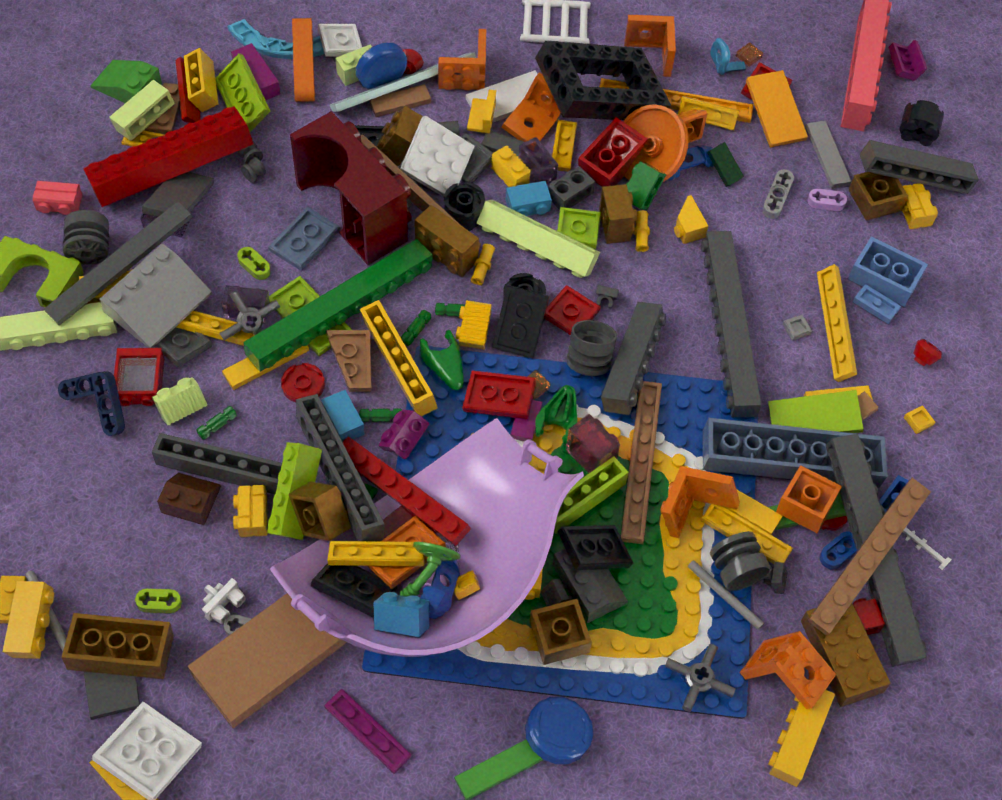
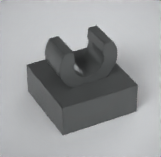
M598 285L596 294L600 296L597 298V304L600 305L601 300L607 298L609 300L608 307L611 308L613 305L612 298L617 299L619 290Z
M775 562L774 569L764 578L763 582L764 584L772 585L774 592L778 594H784L788 574L785 564L783 562Z
M560 579L551 580L541 590L540 593L546 606L572 599L571 595L567 596L565 589L567 585L562 584Z

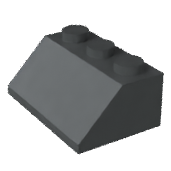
M566 549L554 554L552 565L563 584L567 585L566 589L572 596V599H578L586 623L628 603L609 569L575 570Z

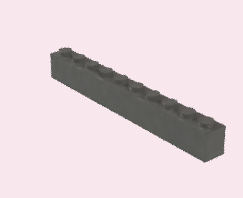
M707 231L705 240L701 242V249L706 255L704 257V268H708L706 279L707 285L711 287L709 300L714 305L712 307V318L716 319L715 336L719 337L717 350L718 354L722 356L720 369L725 374L723 388L728 393L726 407L730 409L731 418L758 417L761 400L732 232Z
M858 434L832 438L825 446L836 482L842 486L839 493L858 551L885 512L883 506L879 504L877 497L878 489L871 478V466L866 461L864 455V443L859 439ZM892 546L866 583L871 599H876L885 625L881 629L891 666L895 667L921 661L926 658L927 649L925 642L921 640L919 634V622L914 617L912 611V599L906 592L905 576L898 566L897 551Z

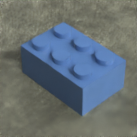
M871 236L853 265L848 280L862 287L866 284L895 303L905 307L928 264Z

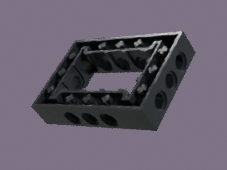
M545 41L535 57L563 118L614 120L617 117L620 120H625L633 111L646 105L656 104L667 108L671 107L642 48ZM577 73L581 75L594 74L597 76L610 75L613 77H619L622 73L626 81L625 84L629 89L583 86Z

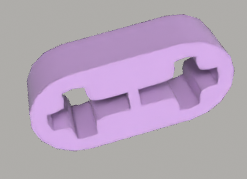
M813 189L810 191L807 201L812 208L841 211L845 208L847 196L840 191Z

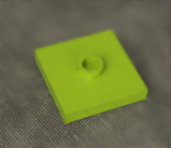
M560 207L557 231L596 249L601 212Z

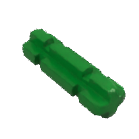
M436 303L435 314L459 317L460 308L465 306V304L448 303V305H445V303Z
M422 310L418 314L419 317H416L406 329L407 332L402 334L401 339L406 346L412 344L413 338H416L425 327L424 324L430 321V312Z
M228 406L223 410V413L220 412L207 421V425L197 428L198 436L205 440L210 436L211 432L215 433L226 425L228 420H233L237 416L236 411L233 407Z
M390 408L372 409V411L360 409L359 416L362 422H369V420H372V422H390V419H393L402 409L393 408V411H390Z

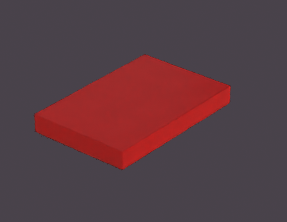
M472 371L462 406L463 412L528 419L536 386V378Z

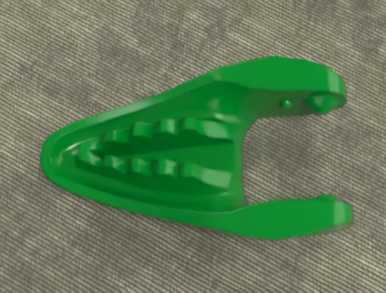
M450 330L445 331V338L450 346L440 351L430 350L428 342L424 338L420 339V355L424 363L453 390L461 389L464 384L461 351Z
M565 385L560 388L554 397L540 410L535 422L536 437H540L544 433L543 427L545 425L555 424L566 430V434L562 436L563 444L567 445L577 428V403L574 387Z

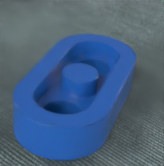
M850 531L841 533L823 548L820 553V562L824 567L837 569L856 554L857 549L852 533ZM844 543H848L851 548L845 547ZM827 556H832L835 561H830Z

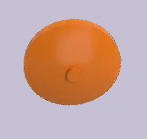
M656 104L640 107L629 114L623 122L648 138V141L624 177L630 180L634 166L641 161L667 174L663 180L664 182L678 171L686 157L689 143L688 131L682 118L673 110Z

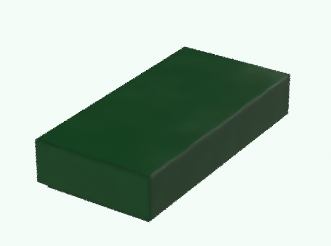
M725 142L707 152L726 187L744 177Z

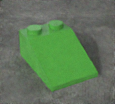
M112 60L90 87L126 103L152 80H155L160 85L162 81L159 68L146 62Z

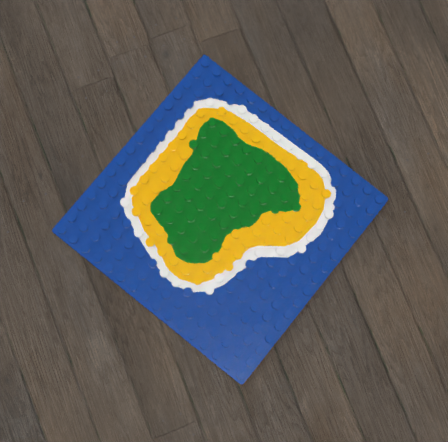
M420 345L416 347L414 362L432 391L438 408L422 416V418L429 422V426L407 459H402L399 456L397 458L395 471L407 480L496 418H498L508 433L511 434L515 420L514 417L463 412L462 406L472 371L536 378L532 400L541 401L542 408L563 386L570 385L574 387L577 403V428L567 445L563 444L562 436L566 434V430L555 424L545 425L543 427L544 433L540 437H536L535 429L532 441L536 443L537 447L551 456H558L563 460L562 465L558 468V472L563 474H578L583 471L585 477L613 456L629 472L637 404L635 407H632L630 415L604 412L601 396L612 368L603 375L589 376L572 370L567 362L460 350L464 384L461 389L453 390L424 363L420 355ZM428 346L430 350L440 351L446 349L441 347ZM652 372L644 374L643 381L662 383L643 544L623 542L633 561V565L630 568L609 569L628 603L586 623L592 641L590 653L543 665L530 624L531 610L547 607L540 593V598L524 599L515 611L493 631L466 646L440 654L420 657L385 655L365 650L362 663L363 671L688 712L682 708L690 690L685 676L665 667L668 658L688 667L695 663H701L709 644H714L718 647V650L710 667L715 674V679L736 688L733 697L712 688L705 692H699L690 713L739 719L745 718L747 715L748 679L745 680L740 671L749 661L750 622L688 568V565L694 560L726 588L720 577L722 570L716 568L710 551L717 543L728 537L701 522V518L710 506V503L696 500L692 504L679 538L672 537L667 526H665V520L661 514V505L669 495L670 483L674 482L680 466L703 470V428L708 418L758 423V417L731 418L730 409L726 407L728 393L724 391L723 381ZM407 399L406 410H413ZM514 439L521 447H523L524 441ZM532 455V460L528 464L544 474L547 463ZM703 470L732 476L736 489L755 500L756 475ZM627 482L622 488L568 526L615 525L621 537ZM553 533L551 546L543 566L541 590L551 580L560 579L552 565L554 554L565 549L558 533ZM752 586L741 590L729 591L751 611ZM565 589L567 596H569V592ZM698 675L697 678L702 680L703 676Z

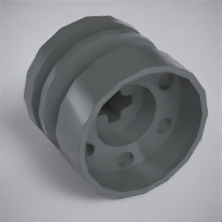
M78 210L68 214L64 219L63 229L64 256L75 258L83 265L97 264L104 261L109 254L108 219L103 214L92 210Z
M594 320L575 323L571 330L570 346L568 347V366L577 373L589 376H598L609 372L617 340V333L613 327Z
M741 532L725 538L710 551L716 568L722 570L720 577L728 591L750 587L764 579L772 570L764 553H759L761 546L756 542L757 538L753 532Z

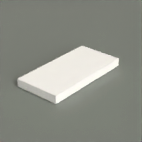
M532 71L466 94V100L471 107L473 98L487 100L488 90H497L492 123L508 118L525 98L533 80L537 76V72Z

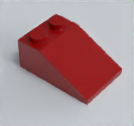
M616 117L578 158V167L580 166L601 187L615 186L630 168L648 141V138Z

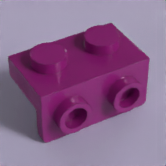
M913 40L908 46L893 42L888 47L896 74L899 77L914 81L927 70L918 41Z
M402 409L393 418L391 427L382 434L381 442L378 446L384 451L394 452L402 459H407L429 426V422L414 410Z

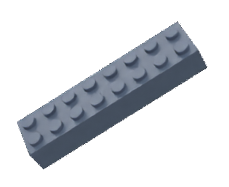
M708 418L703 428V470L793 479L801 465L837 483L825 445L832 438L856 433ZM858 434L859 439L864 443L866 461L871 466L872 481L876 484L877 488H880L888 477L885 437Z

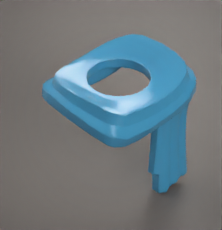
M717 38L713 42L710 55L715 63L717 73L724 75L730 71L746 70L744 61L729 63L730 50L721 38Z

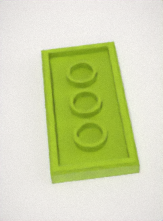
M238 53L215 79L227 108L235 106L246 122L249 132H251L271 111L244 55Z
M299 276L266 299L269 304L276 300L280 308L275 311L282 318H285L320 296ZM344 322L343 324L336 325L335 327L330 328L329 330L352 329ZM326 334L316 337L308 344L318 356L332 348Z
M857 390L768 401L772 425L846 433H862L864 431Z

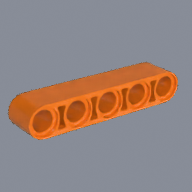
M292 18L295 102L315 101L312 18Z

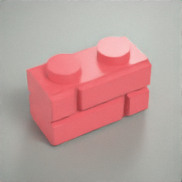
M37 181L32 199L37 211L42 213L59 212L63 215H68L79 210L82 191L79 184Z

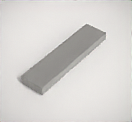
M826 121L807 123V133L831 189L850 186L851 179Z

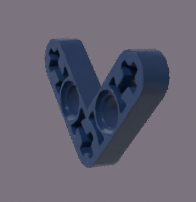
M97 372L60 382L58 393L64 400L95 394L103 432L108 436L123 433L125 421L115 377L111 372ZM85 380L89 382L90 388L88 391L84 389L83 384ZM75 386V391H68V388ZM107 398L112 402L111 409L106 407L105 401Z

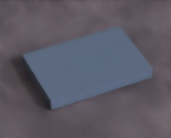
M307 207L268 246V249L302 271L340 231V226Z

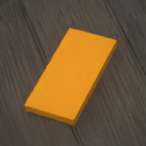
M784 71L747 77L746 83L769 147L807 140L808 136Z

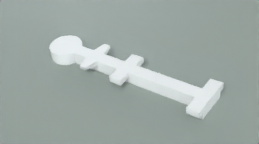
M908 528L903 530V533L907 535L905 540L912 539L918 544L916 546L918 550L922 547L941 563L939 566L941 570L952 560L949 557L944 559L926 544V539L923 538L921 540L917 537L915 531L911 532Z

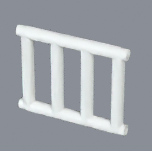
M522 0L525 6L523 34L520 36V41L537 43L558 41L590 44V40L587 38L588 9L591 6L590 2ZM532 6H543L542 35L531 34ZM551 7L562 8L561 36L549 35ZM569 8L580 9V37H568Z

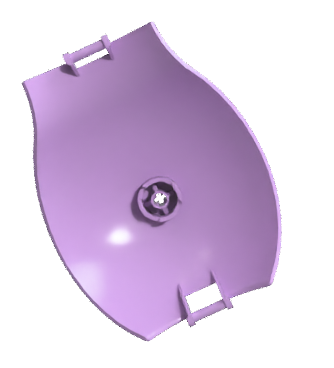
M496 418L410 478L409 481L471 527V530L457 546H454L439 533H437V536L446 543V548L454 550L461 555L460 559L457 560L460 567V576L473 570L480 586V590L458 600L455 592H453L450 609L437 619L429 618L430 628L420 637L374 630V618L311 587L312 579L328 563L330 541L319 539L295 555L273 565L270 570L292 598L291 606L306 615L315 624L316 629L319 631L324 630L356 647L379 654L402 657L428 656L461 648L493 631L523 602L534 586L545 564L560 506L570 489L584 477L583 471L578 474L558 472V468L563 462L561 458L551 456L537 447L536 443L531 439L524 441L523 447H521L503 427L498 418ZM532 455L547 463L544 474L528 464L532 460ZM388 495L374 503L382 520L401 506ZM349 529L331 541H357L352 529ZM428 563L398 584L395 593L400 595V591L404 590L409 583L413 584ZM359 566V567H361V568H363V569H365V570H367V571H369V572L375 574V573H374L371 569H369L367 566ZM435 572L420 589L418 597H421L424 587L431 586ZM440 575L441 583L449 587L448 578Z

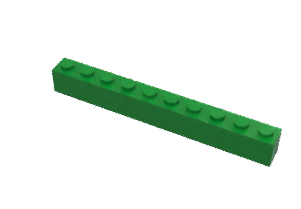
M415 239L243 342L245 355L260 372L272 367L280 359L289 357L298 348L307 346L316 337L325 335L326 330L343 324L346 319L354 314H359L361 308L380 300L387 294L395 292L398 287L405 283H410L421 273L428 272L432 267L433 254L418 239Z

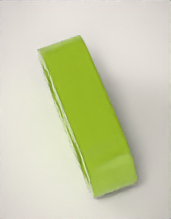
M243 247L238 251L239 264L255 279L265 280L270 276L271 271L268 261L251 247ZM243 256H251L252 261H250L248 258H244ZM256 266H258L260 269H263V268H264L265 271H263V272H262L261 270L257 271V267H256Z
M142 589L135 597L138 609L146 613H175L182 605L179 593L172 589ZM146 596H149L153 601H148L147 605H144L141 600H145ZM170 597H173L176 602H172L171 606H168L165 601H169Z

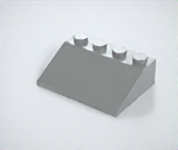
M162 243L103 295L100 301L105 314L145 346L153 348L212 294V291L176 253Z

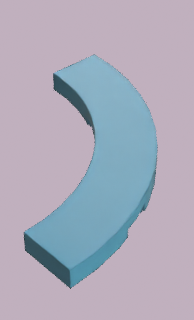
M245 19L227 26L233 37L244 46L252 43L258 53L263 55L293 59V43L272 37H264L250 26ZM320 36L313 38V57L325 54Z

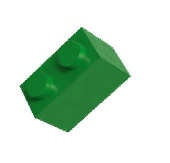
M640 161L639 164H636L632 170L631 179L626 183L628 192H631L633 196L632 205L642 210H648L667 174L645 162Z

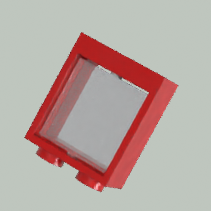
M117 348L114 377L121 406L137 404L152 406L155 404L152 397L156 396L157 392L162 389L165 359L161 348Z

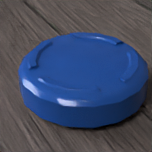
M395 43L375 45L368 49L359 59L356 66V76L364 88L368 90L401 78L407 66V57L401 47Z
M549 697L539 701L529 713L525 725L526 739L532 750L543 760L553 764H570L579 760L591 746L594 734L592 721L586 711L575 701L564 697Z

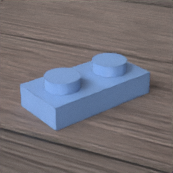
M866 284L853 300V303L887 324L891 322L901 308L899 304Z

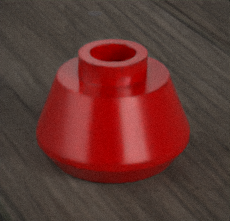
M404 49L403 51L407 57V66L404 73L413 74L422 68L424 64L422 56L416 50Z
M925 339L917 340L913 354L915 355L914 360L920 365H932L942 358V352L932 343Z

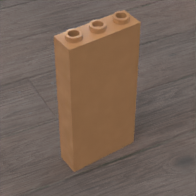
M288 593L188 665L190 674L232 728H235L347 643L324 630L319 631L316 629L315 624L306 615L291 606L292 598Z

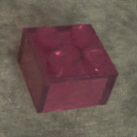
M588 414L569 428L566 451L588 473L613 456L617 459L620 448L619 440L615 435L609 434L597 418L594 419Z

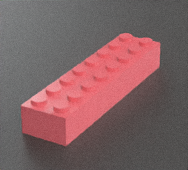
M889 0L863 1L858 17L840 127L864 132L865 126L870 125L871 112H875L877 105L874 97H877L879 86L876 83L880 81L881 71H878V69H881L884 57L880 56L883 55L886 43H883L888 29H885V27L888 26L890 18L887 13L889 14L892 2H889Z

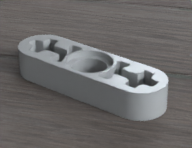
M783 169L777 172L762 210L767 218L775 219L780 216L794 180V175L791 171ZM786 178L784 185H782L781 180ZM779 191L783 194V197H776L773 192ZM772 203L776 204L774 211L770 210Z

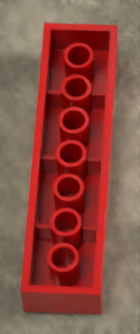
M235 106L225 108L214 115L205 116L197 122L188 123L175 131H168L165 135L158 138L149 139L141 145L132 146L119 154H112L108 158L99 162H93L83 169L101 207H104L244 149L254 143L246 122Z

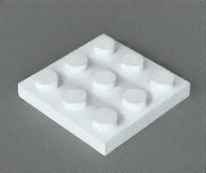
M423 116L400 169L409 177L444 197L446 190L456 183L459 185L474 145L429 117Z
M142 702L92 755V760L147 800H156L199 751L202 742L148 704Z

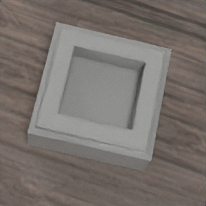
M803 315L783 321V326L792 341L812 333Z

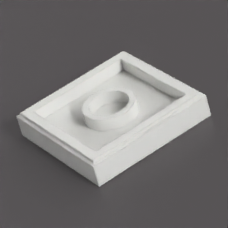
M318 24V32L325 57H339L362 48L356 24Z

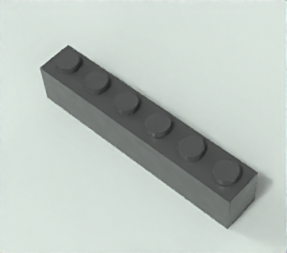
M869 140L859 154L865 171L965 194H968L979 181L972 163Z
M637 302L601 396L604 412L630 415L632 407L636 406L637 393L643 387L644 374L648 373L650 357H654L655 344L659 342L661 336V327L666 324V314L663 313L662 304Z
M159 433L152 450L156 465L240 486L265 485L268 493L276 494L278 475L282 466L281 462Z

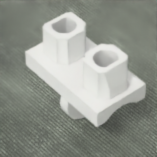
M233 578L225 586L221 583H218L214 588L207 585L204 590L208 595L203 599L206 605L202 608V611L205 613L207 620L211 621L213 619L220 624H224L226 618L230 616V612L224 607L230 602L238 608L245 602L246 598Z

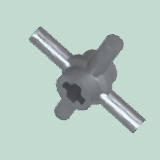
M235 290L229 295L240 311L237 316V323L222 331L220 335L223 340H226L242 330L246 333H253L255 336L261 332L260 328L263 325V317L280 308V305L275 300L259 310L254 307H247L238 291ZM249 315L252 318L255 316L252 325L249 323L245 324L248 321L246 317Z
M709 644L701 663H695L688 667L668 658L665 667L684 675L686 683L690 687L682 706L685 711L691 712L699 692L708 691L710 688L730 697L734 695L736 688L716 680L715 674L710 667L718 650V647L714 644ZM698 675L703 676L702 680L697 678Z

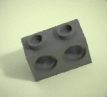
M580 166L574 170H569L563 177L553 180L548 185L552 203L559 210L560 207H573L594 193L595 181Z

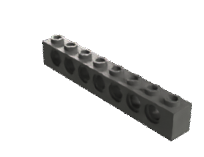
M318 394L296 399V419L309 445L322 449L319 465L329 485H335L340 490L345 510L348 512L351 529L357 541H382L384 537V522Z

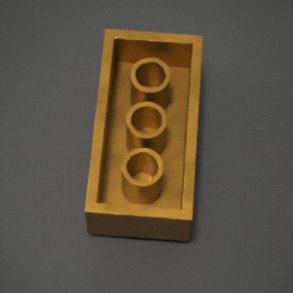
M850 604L827 636L807 621L816 608L807 610L801 619V623L811 645L836 673L830 686L835 693L840 707L884 693L891 683L853 604Z
M73 613L61 658L67 670L164 679L174 634L170 622Z

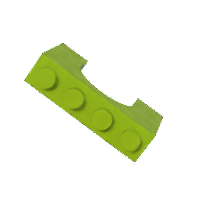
M4 236L0 242V292L5 290L12 277L20 269L33 265L42 266L48 269L49 273L36 293V297L40 306L47 307L78 282L79 276L84 275L81 263L75 258H67L55 251L44 250L38 245L27 244L18 238Z

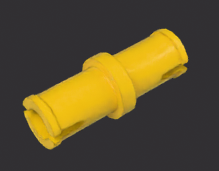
M644 210L637 211L634 235L636 236L635 249L638 252L649 250L648 235H650V228L648 227V213Z
M483 244L480 256L475 261V270L471 277L473 284L483 285L486 273L491 268L490 262L495 251V247L491 244Z

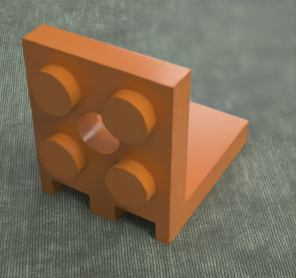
M628 15L624 46L662 48L663 77H671L676 53L674 16Z
M479 29L478 58L439 57L438 89H464L469 91L485 88L486 29Z
M539 72L525 98L501 127L516 139L524 141L525 145L531 150L536 148L561 115L542 73ZM524 122H531L533 127H527Z
M680 466L674 482L670 483L669 495L661 505V514L670 536L679 538L694 500L733 509L738 508L740 500L732 476Z
M801 631L764 640L740 671L745 680L776 673L806 709L814 707L836 676V673ZM804 668H806V669L808 670V673H809V678H808V679H806V677L804 676V674H805Z

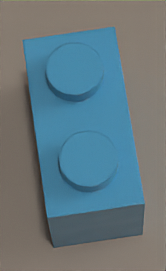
M546 181L506 188L505 200L507 207L525 216L542 215L551 211L552 199Z
M346 390L321 399L342 442L348 436L356 439L365 435L364 423Z
M386 592L374 601V630L420 637L430 628L429 600L420 599V597L414 595L406 597L397 595L395 592Z

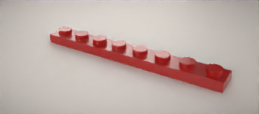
M348 436L342 442L360 475L454 546H457L471 530V527L465 521Z

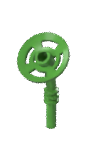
M414 542L413 547L427 557L426 562L428 565L413 584L409 583L404 590L400 591V596H418L420 589L437 567L441 565L442 561L459 560L461 555L443 546L426 542Z

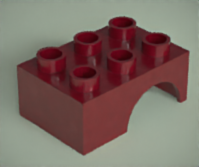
M330 111L290 134L297 187L301 191L315 186H327L339 190L343 226L339 234L367 265L372 264L408 242L407 223L412 221L411 213L407 207V198L411 196L410 187L402 175L396 174L392 176L386 170L385 160L375 147L367 149L361 143L360 133L352 122L347 121L343 124Z

